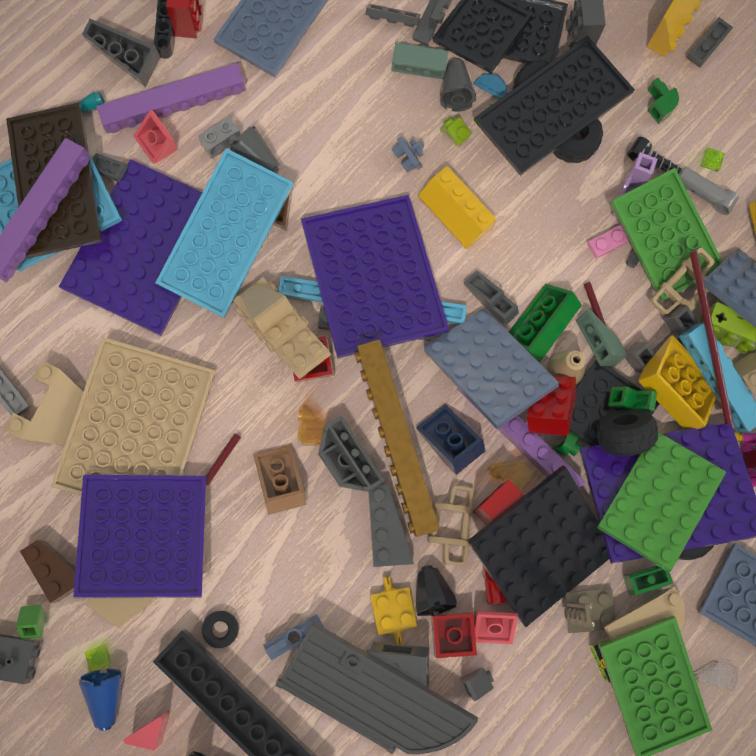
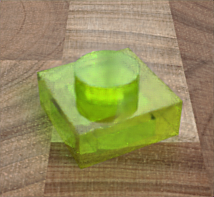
M707 148L704 152L701 167L718 172L725 153Z
M106 645L84 652L90 672L112 664Z

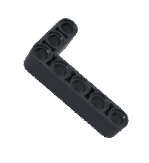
M158 0L154 45L160 53V57L168 59L173 55L175 33L169 15H165L168 13L166 8L167 0Z

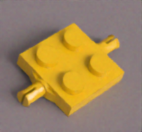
M391 576L384 577L385 590L370 595L377 635L394 634L395 644L400 643L404 645L402 632L417 627L410 588H393Z

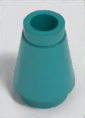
M93 91L81 99L79 103L83 113L97 110L96 106L105 104V101L99 91L96 93Z

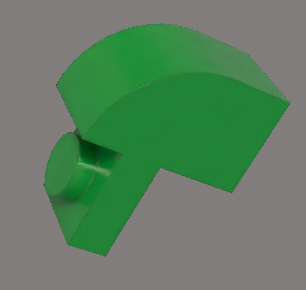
M656 78L647 89L656 100L651 104L648 112L660 124L671 115L678 105L679 94L675 87L669 91L667 85L659 78Z
M627 386L612 387L608 406L618 410L640 409L654 411L657 392L653 390L636 391Z

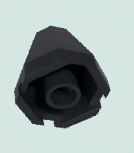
M432 565L422 567L421 571L418 572L415 607L417 616L434 615L433 612L441 614L456 608V597L438 568H433Z

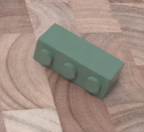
M395 43L391 71L444 80L449 51H444L440 48H427L422 45L413 46L407 43Z

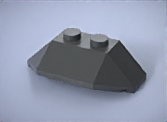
M342 415L325 425L318 455L339 487L369 492L385 481Z

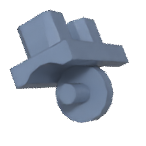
M402 136L397 139L399 143L392 148V151L397 158H400L405 153L407 154L408 158L401 162L403 168L407 172L414 168L418 170L423 166L415 154L417 153L419 157L424 155L421 151L424 147L423 142L416 143L412 139L409 142L412 146L410 148Z

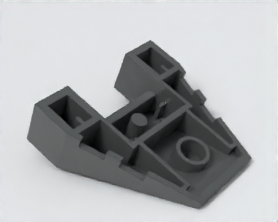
M677 305L670 313L662 317L672 332L653 350L647 342H634L626 350L628 356L625 359L633 369L642 373L647 363L672 335L684 346L679 336L695 324H699L688 306Z

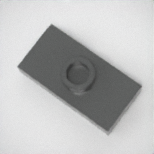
M97 153L93 157L95 166L101 176L117 182L121 181L128 168L125 163Z

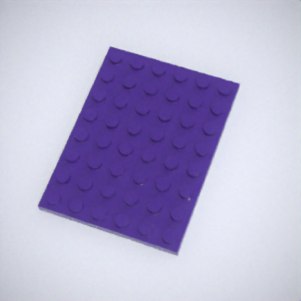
M130 159L124 176L120 182L116 183L110 194L122 221L101 231L103 242L80 247L59 288L162 336L182 297L155 282L203 192Z
M409 195L301 218L337 359L354 355V352H357V346L379 339L382 348L449 332L448 323Z
M723 423L699 429L694 428L662 434L726 471L683 551L756 538V494L732 424ZM600 445L580 449L599 523L640 454L633 456L611 455L606 453ZM602 531L611 564L645 558Z

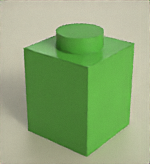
M42 605L22 606L20 608L16 628L21 639L42 637L46 621Z

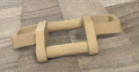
M699 248L695 251H698V254L707 262L702 270L704 280L707 277L705 275L714 264V259L703 248ZM690 256L681 263V267L667 282L660 286V289L650 299V303L662 315L670 313L677 305L688 306L691 312H693L699 302L698 292L688 301L683 299L672 288L686 272L695 280ZM663 292L674 302L667 309H664L657 302L658 297Z
M451 486L447 504L432 503L438 525L441 510L463 513L460 540L438 537L439 530L431 532L430 536H428L427 542L443 544V563L446 565L466 566L468 549L470 547L467 541L469 538L471 514H473L474 494L473 488ZM456 490L467 492V506L453 505ZM449 545L463 547L460 562L449 560Z

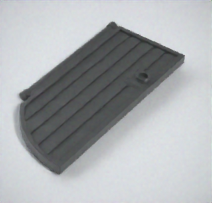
M315 622L310 626L282 679L279 678L275 685L373 741L391 754L394 753L396 748L407 754H425L445 749L465 737L478 722L477 716Z

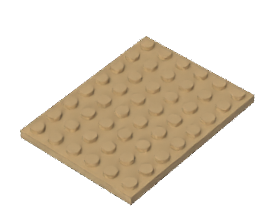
M102 337L51 487L82 496L83 475L182 476L215 370Z

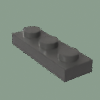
M368 4L365 15L374 20L383 18L387 19L389 23L402 22L408 27L418 26L421 15L374 4Z
M719 17L686 58L701 68L733 27Z

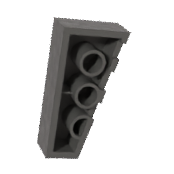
M89 18L82 33L86 41L146 88L161 56L157 48Z
M380 485L368 492L373 567L414 564L389 486Z

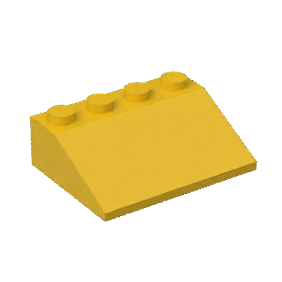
M673 0L648 43L647 48L664 57L668 51L673 52L678 43L675 41L676 38L680 39L686 30L683 26L685 24L689 25L694 17L691 14L692 11H697L702 1Z
M672 335L644 367L638 381L646 390L657 392L656 400L684 430L699 429L706 426L716 396L689 352Z

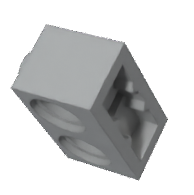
M228 116L198 137L201 146L209 157L213 159L225 151L226 148L228 149L232 144L237 143L240 131Z

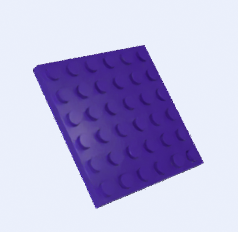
M83 475L73 598H202L206 476Z

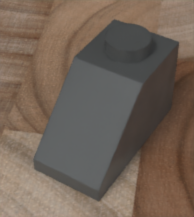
M482 667L461 678L469 697L474 702L494 688L492 685L494 679L490 671H485Z

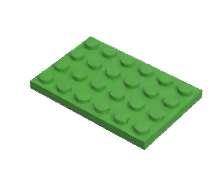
M676 168L610 202L655 292L681 267V263L690 256V252H694L696 249L703 248L714 259L713 266L705 276L712 273L723 262ZM698 254L701 270H703L707 262ZM686 272L672 288L678 293L696 282ZM663 292L658 298L660 301H664L669 297Z
M658 432V441L649 451L640 454L597 528L664 570L671 572L726 471Z
M673 615L598 645L635 756H651L712 731L676 617Z

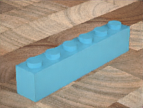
M704 322L695 324L682 333L679 338L720 402ZM716 339L733 425L738 432H750L756 427V402L753 399L752 393L743 383L741 375L733 367L731 359L723 351L722 344Z

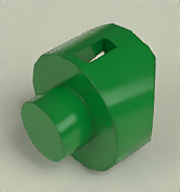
M569 430V435L560 444L554 445L552 449L565 457L568 453L575 456L582 446L577 443L579 436Z

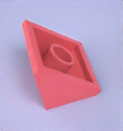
M150 110L133 136L152 163L156 164L178 149L165 126L154 111Z
M474 610L476 642L513 644L518 613Z
M166 711L123 739L124 743L155 751L163 742L170 715L169 712Z

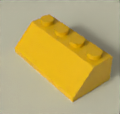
M448 166L437 173L418 195L421 201L466 250L491 230L497 219Z

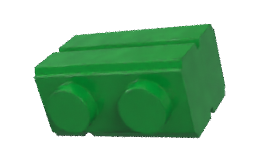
M658 565L623 576L629 595L635 596L673 584L670 572Z

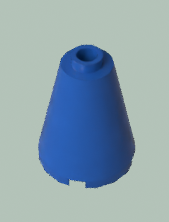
M107 669V673H100V670L92 671L82 675L79 679V685L95 728H99L100 731L109 730L116 723L122 678L121 671L118 669Z

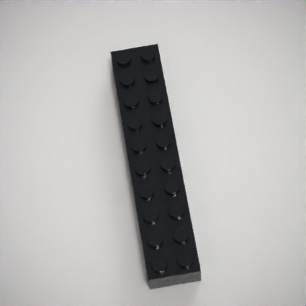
M186 629L181 630L153 661L248 756H317Z

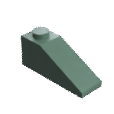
M587 309L576 319L600 366H616L628 356L620 340L590 309Z

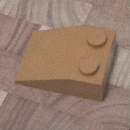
M291 445L253 454L268 515L307 505Z

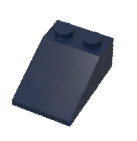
M446 404L416 427L440 459L456 475L485 452L483 439Z

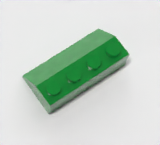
M545 284L509 333L540 363L581 308L582 304L573 291Z

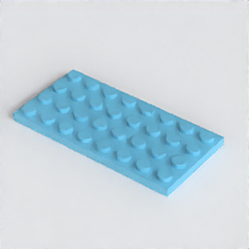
M226 148L155 283L225 318L233 303V299L237 296L291 192L294 182Z

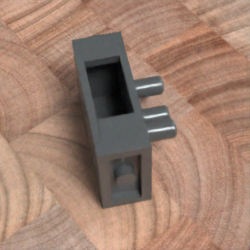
M0 634V680L19 684L30 683L36 673L34 665L41 652L40 641Z
M373 642L371 648L367 649L368 654L423 686L429 687L430 647Z

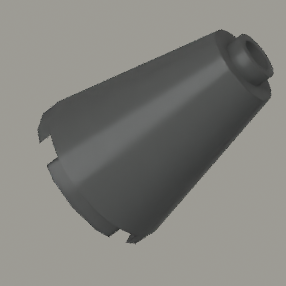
M454 59L447 64L440 94V103L444 109L448 107L454 112H459L472 107V103L476 102V92L465 63L462 60Z
M255 126L245 130L237 138L236 146L232 144L229 150L276 174L280 170L278 168L280 165Z

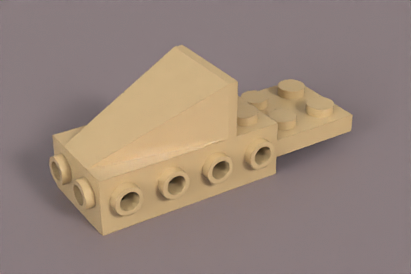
M262 277L233 299L237 306L234 309L240 317L244 316L246 318L244 319L245 323L250 329H255L254 333L261 341L263 339L266 341L264 344L271 353L274 351L282 358L300 379L328 358L331 353L307 327L309 323L305 317L297 315V309L292 303H289L287 297L281 292H276L277 288L271 281L268 283Z

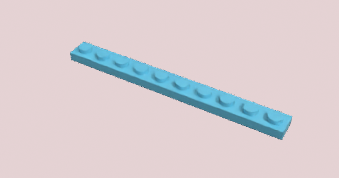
M281 276L278 293L281 292L288 298L322 303L316 281ZM441 301L447 323L459 325L465 322L467 305Z

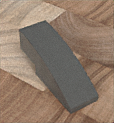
M477 270L464 282V285L479 302L505 326L519 314L518 306L504 296V292Z

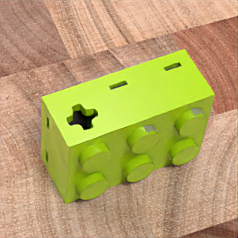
M719 302L709 307L717 341L723 346L736 348V351L742 354H748L756 350V327L733 309ZM702 315V317H701L699 323H703V322H704V320H703V315Z

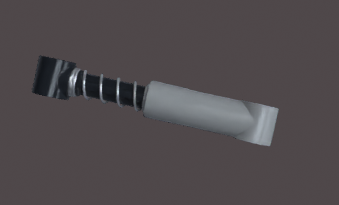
M637 137L627 152L631 160L635 161L641 152L657 158L655 166L659 170L662 169L668 172L676 168L687 190L712 204L718 213L730 214L739 199L736 192L730 189H722L688 167L680 168L679 164L675 165L672 163V160L668 161L664 156L657 154V151L651 149L652 143L644 137Z

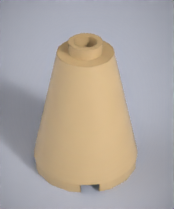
M579 351L558 352L548 362L547 371L551 375L576 377V385H578L585 375V356Z

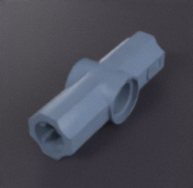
M318 615L312 616L263 644L269 658L273 660L292 648L299 646L313 622L324 628ZM290 632H298L300 640L296 643L289 640Z

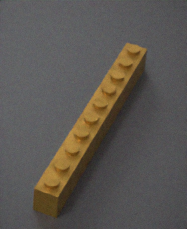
M379 339L359 345L356 348L357 352H354L357 364L361 363L363 369L360 371L363 382H367L369 388L366 389L368 400H372L374 404L372 413L374 419L379 420L380 427H378L380 438L385 439L386 446H383L386 457H390L392 465L389 466L392 476H396L398 484H395L398 495H402L404 503H401L405 515L408 514L410 522H407L411 534L414 533L416 537L440 530L381 341Z

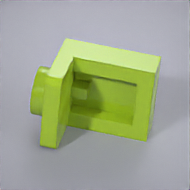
M448 117L440 128L441 132H446L456 146H460L472 134L460 117Z

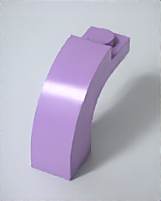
M640 152L624 181L618 197L647 183L654 171L657 158Z

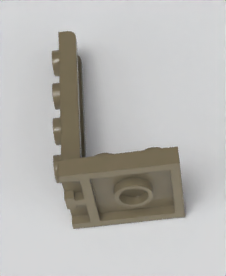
M612 589L574 591L565 594L566 607L564 608V615L568 621V633L605 630L604 626L616 619Z

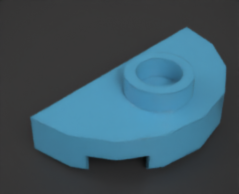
M484 74L474 83L477 87L499 99L508 94L505 81L496 74Z

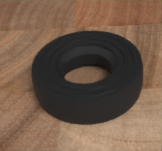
M213 612L203 622L202 636L211 647L225 648L231 645L238 636V622L229 612ZM218 621H222L228 626V632L222 638L216 637L212 631L214 624Z

